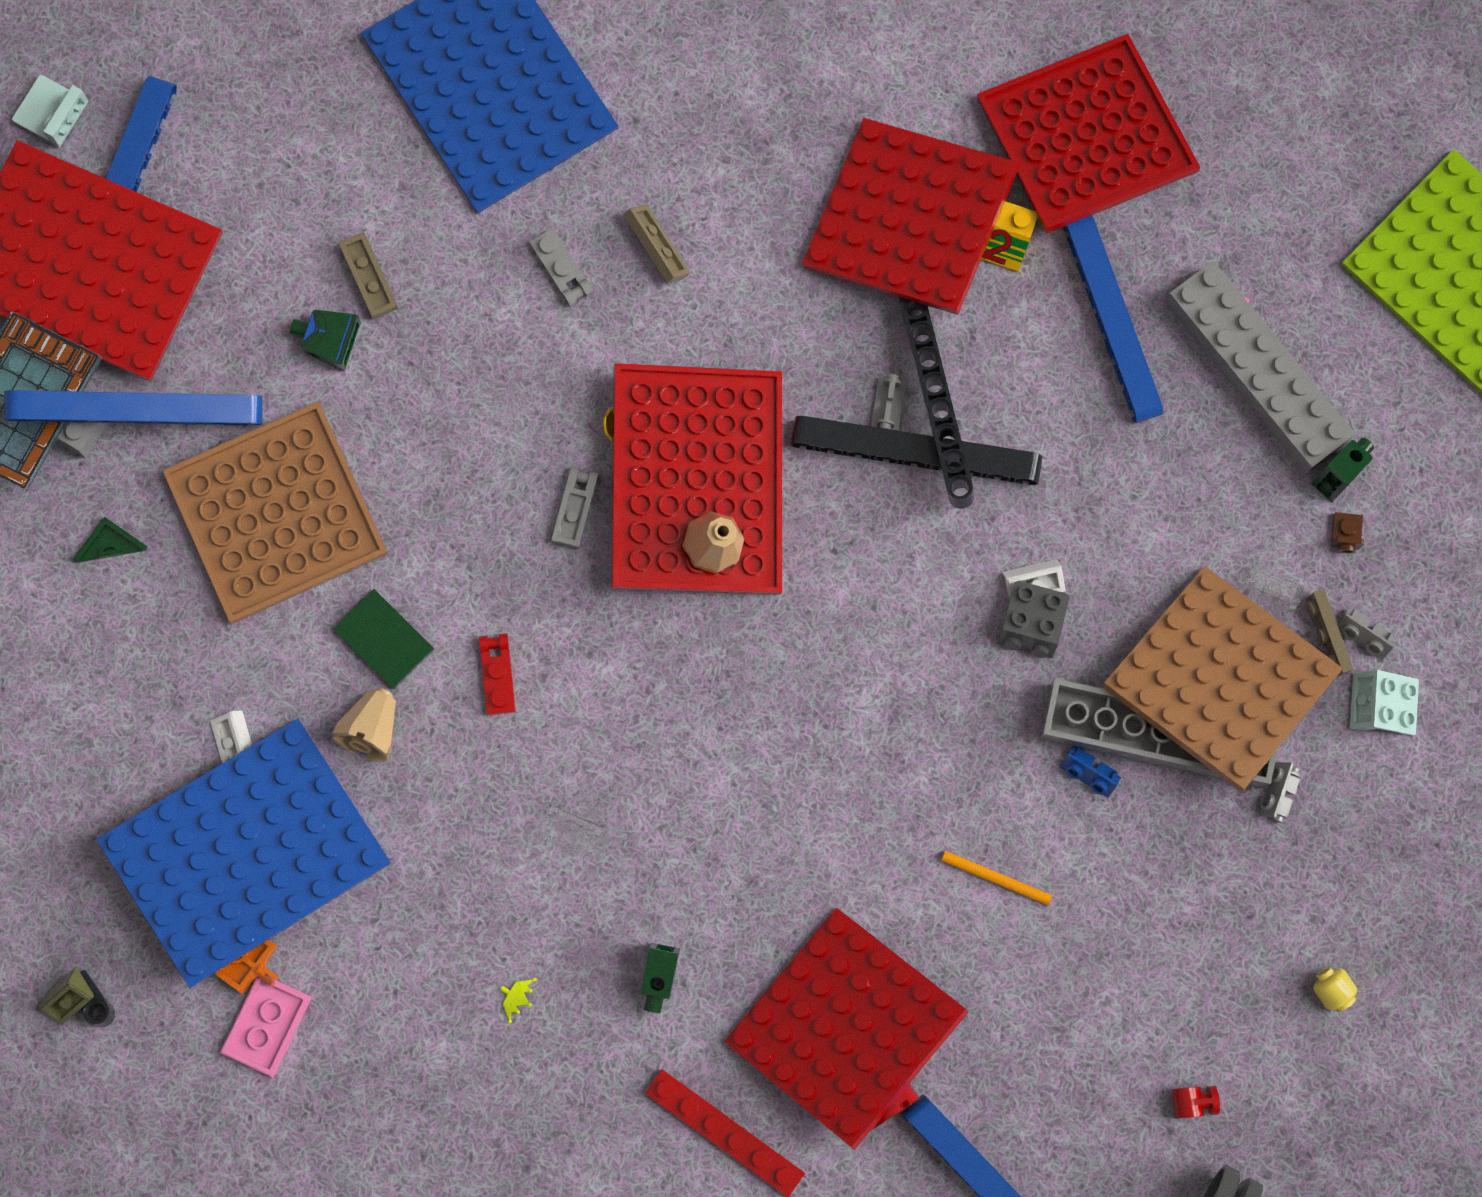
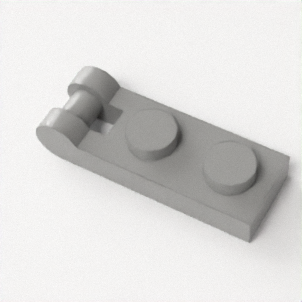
M554 228L529 242L569 307L576 304L577 299L584 295L587 297L594 293L590 283L580 271ZM576 280L579 286L570 290L567 285Z
M571 467L551 539L553 543L577 549L580 548L599 473L591 471L589 474L581 472L580 468ZM577 482L587 484L585 491L575 488Z

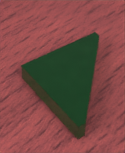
M104 517L73 560L81 563L146 551L148 547Z

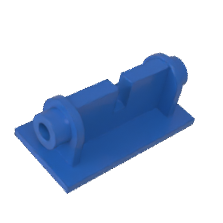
M1072 746L1060 768L1071 778L1079 779L1090 786L1091 790L1096 794L1104 795L1108 798L1121 779L1117 775L1118 771L1101 761L1097 768L1092 767L1091 765L1096 758L1082 750V748L1076 749Z

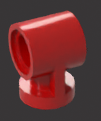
M1207 1086L1206 1092L1202 1093L1201 1087L1172 1089L1175 1119L1204 1116L1203 1110H1208L1210 1115H1219L1220 1099L1216 1086Z

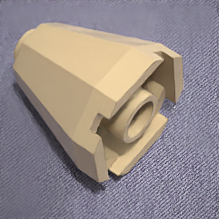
M710 511L688 524L682 547L688 553L693 567L717 574L739 561L744 537L733 518Z
M382 688L369 690L336 724L333 731V741L350 753L355 754V750L369 753L366 759L387 762L392 748L396 700L392 698V693Z

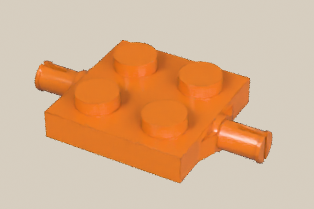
M268 940L216 972L215 975L242 994H244L252 981L258 977L270 984V986H273L276 982L267 977V975L276 981L279 979V976L266 966L269 958L278 946Z

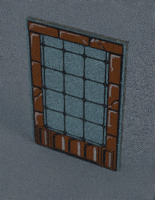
M13 311L0 331V478L4 479L5 482L28 491L66 422L4 420V391H84L103 357L84 348L83 345H78Z

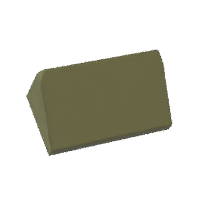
M74 968L47 992L39 1009L63 1025L94 997V994L78 969Z

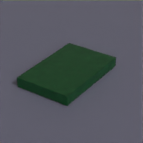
M375 589L333 628L393 689L435 650Z

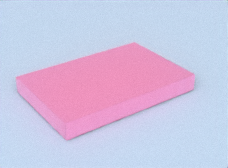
M258 977L255 979L220 1053L274 1078L312 997L272 978L270 979L276 983L270 986V984Z

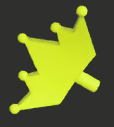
M537 978L517 981L511 990L504 986L501 987L500 991L507 994L503 1006L508 1016L509 1024L512 1023V1012L520 1013L517 1006H532V1003L528 1002L525 993H532V989L528 985L533 981L536 982Z

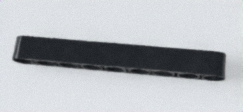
M898 297L948 499L955 508L964 509L969 507L974 500L973 484L929 309L926 305ZM914 310L922 311L918 316L910 315ZM920 335H926L929 337L927 340L921 342L916 340V338ZM926 360H932L935 362V364L930 367H925L922 365V363ZM933 385L941 387L938 392H930L928 390ZM938 411H946L948 413L943 418L934 416ZM946 436H950L955 439L952 443L944 444L941 442V440ZM952 462L961 464L956 470L947 468ZM958 488L968 490L963 496L954 494V491Z
M796 416L794 419L790 445L795 448L805 446L806 450L827 453L830 450L834 451V454L850 457L861 455L863 459L883 462V459H887L889 463L911 466L912 463L917 464L919 468L939 470L941 468L933 436L809 416ZM943 438L941 440V442L944 444H949L954 441V439ZM962 441L969 472L973 473V476L989 479L1000 477L1001 481L1022 484V481L1029 482L1028 485L1039 484L1043 458L1041 454ZM952 462L947 468L956 470L961 464Z

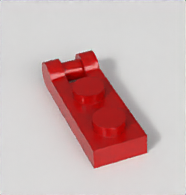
M508 633L499 634V637L488 638V635L479 636L487 716L516 713ZM500 648L501 656L490 657L489 649Z

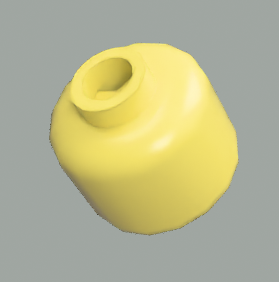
M1327 967L1316 975L1318 980L1314 983L1313 990L1326 1009L1340 1012L1355 1002L1357 987L1344 969Z

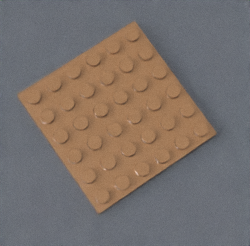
M319 401L162 470L231 625L388 555Z
M1204 566L1109 676L1102 688L1242 793L1333 683L1343 668Z

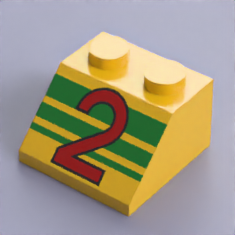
M1005 201L981 260L1019 272L1038 217L1036 211Z

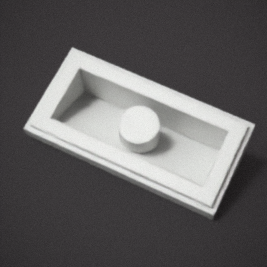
M1057 559L1002 572L1009 600L1016 581H1023L1059 592L1066 591L1062 567Z
M230 711L210 720L222 763L226 762L228 757L231 759L252 746L243 711Z

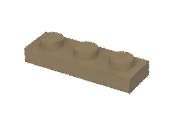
M648 205L630 208L624 214L630 228L635 232L644 246L645 252L651 257L660 275L667 283L682 280L691 273Z
M362 232L339 242V246L372 319L374 320L399 309L365 233Z
M1325 590L1313 592L1308 597L1307 609L1311 618L1316 617L1319 626L1316 630L1318 639L1322 645H1326L1329 653L1327 657L1343 668L1337 677L1348 674L1353 670V666Z

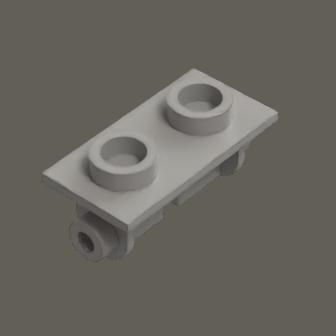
M888 374V378L879 376L871 423L872 427L899 431L907 381L899 380V376L896 374Z
M1348 608L1341 621L1337 624L1339 631L1345 638L1353 640L1365 648L1369 654L1383 660L1395 646L1394 644L1397 640L1393 638L1394 634L1378 624H1375L1371 630L1368 628L1371 622L1369 618L1358 612L1357 609L1351 610Z
M1276 762L1271 784L1268 786L1266 794L1263 795L1260 802L1259 816L1272 817V820L1278 823H1283L1284 819L1288 818L1293 800L1285 797V793L1295 795L1299 780L1301 779L1299 774L1300 768L1293 766V763Z

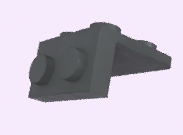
M1016 581L1013 585L1005 620L997 643L1004 645L1010 650L1020 649L1031 652L1039 658H1052L1059 643L1069 596L1063 592L1023 581Z

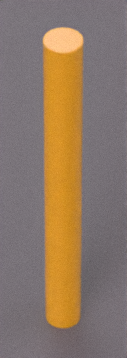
M945 851L941 861L1047 906L1051 901V894L948 851Z

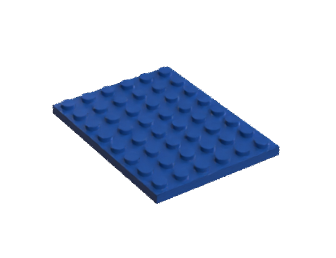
M415 0L361 32L363 39L477 214L619 129L618 124L535 0Z
M298 718L96 839L189 989L391 863Z

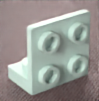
M39 75L12 120L17 125L61 147L89 101L84 92L76 86L72 85L69 90L51 79Z
M1380 670L1353 673L1350 729H1382L1405 735H1415L1418 679Z

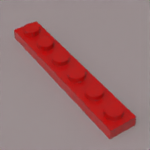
M663 1069L645 1092V1094L785 1196L789 1197L805 1175V1172Z

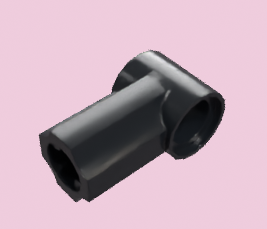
M82 970L80 973L94 994V997L81 1008L83 1016L88 1023L94 1026H109L115 1018V1010L103 996L88 972ZM98 1006H104V1017L100 1020H95L93 1017L94 1010Z

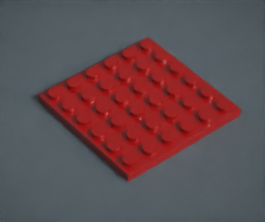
M1129 34L977 94V100L1007 158L1019 164L1016 176L1034 211H1036L1046 234L1200 171L1198 161Z
M863 118L802 265L804 268L959 315L1018 171L1019 164L1013 160Z
M836 907L724 1042L849 1147L855 1150L964 1019L968 1011Z

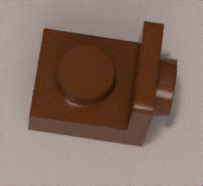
M1335 512L1332 522L1331 547L1338 548V552L1350 554L1355 553V550H1359L1364 546V539H1361L1363 515Z

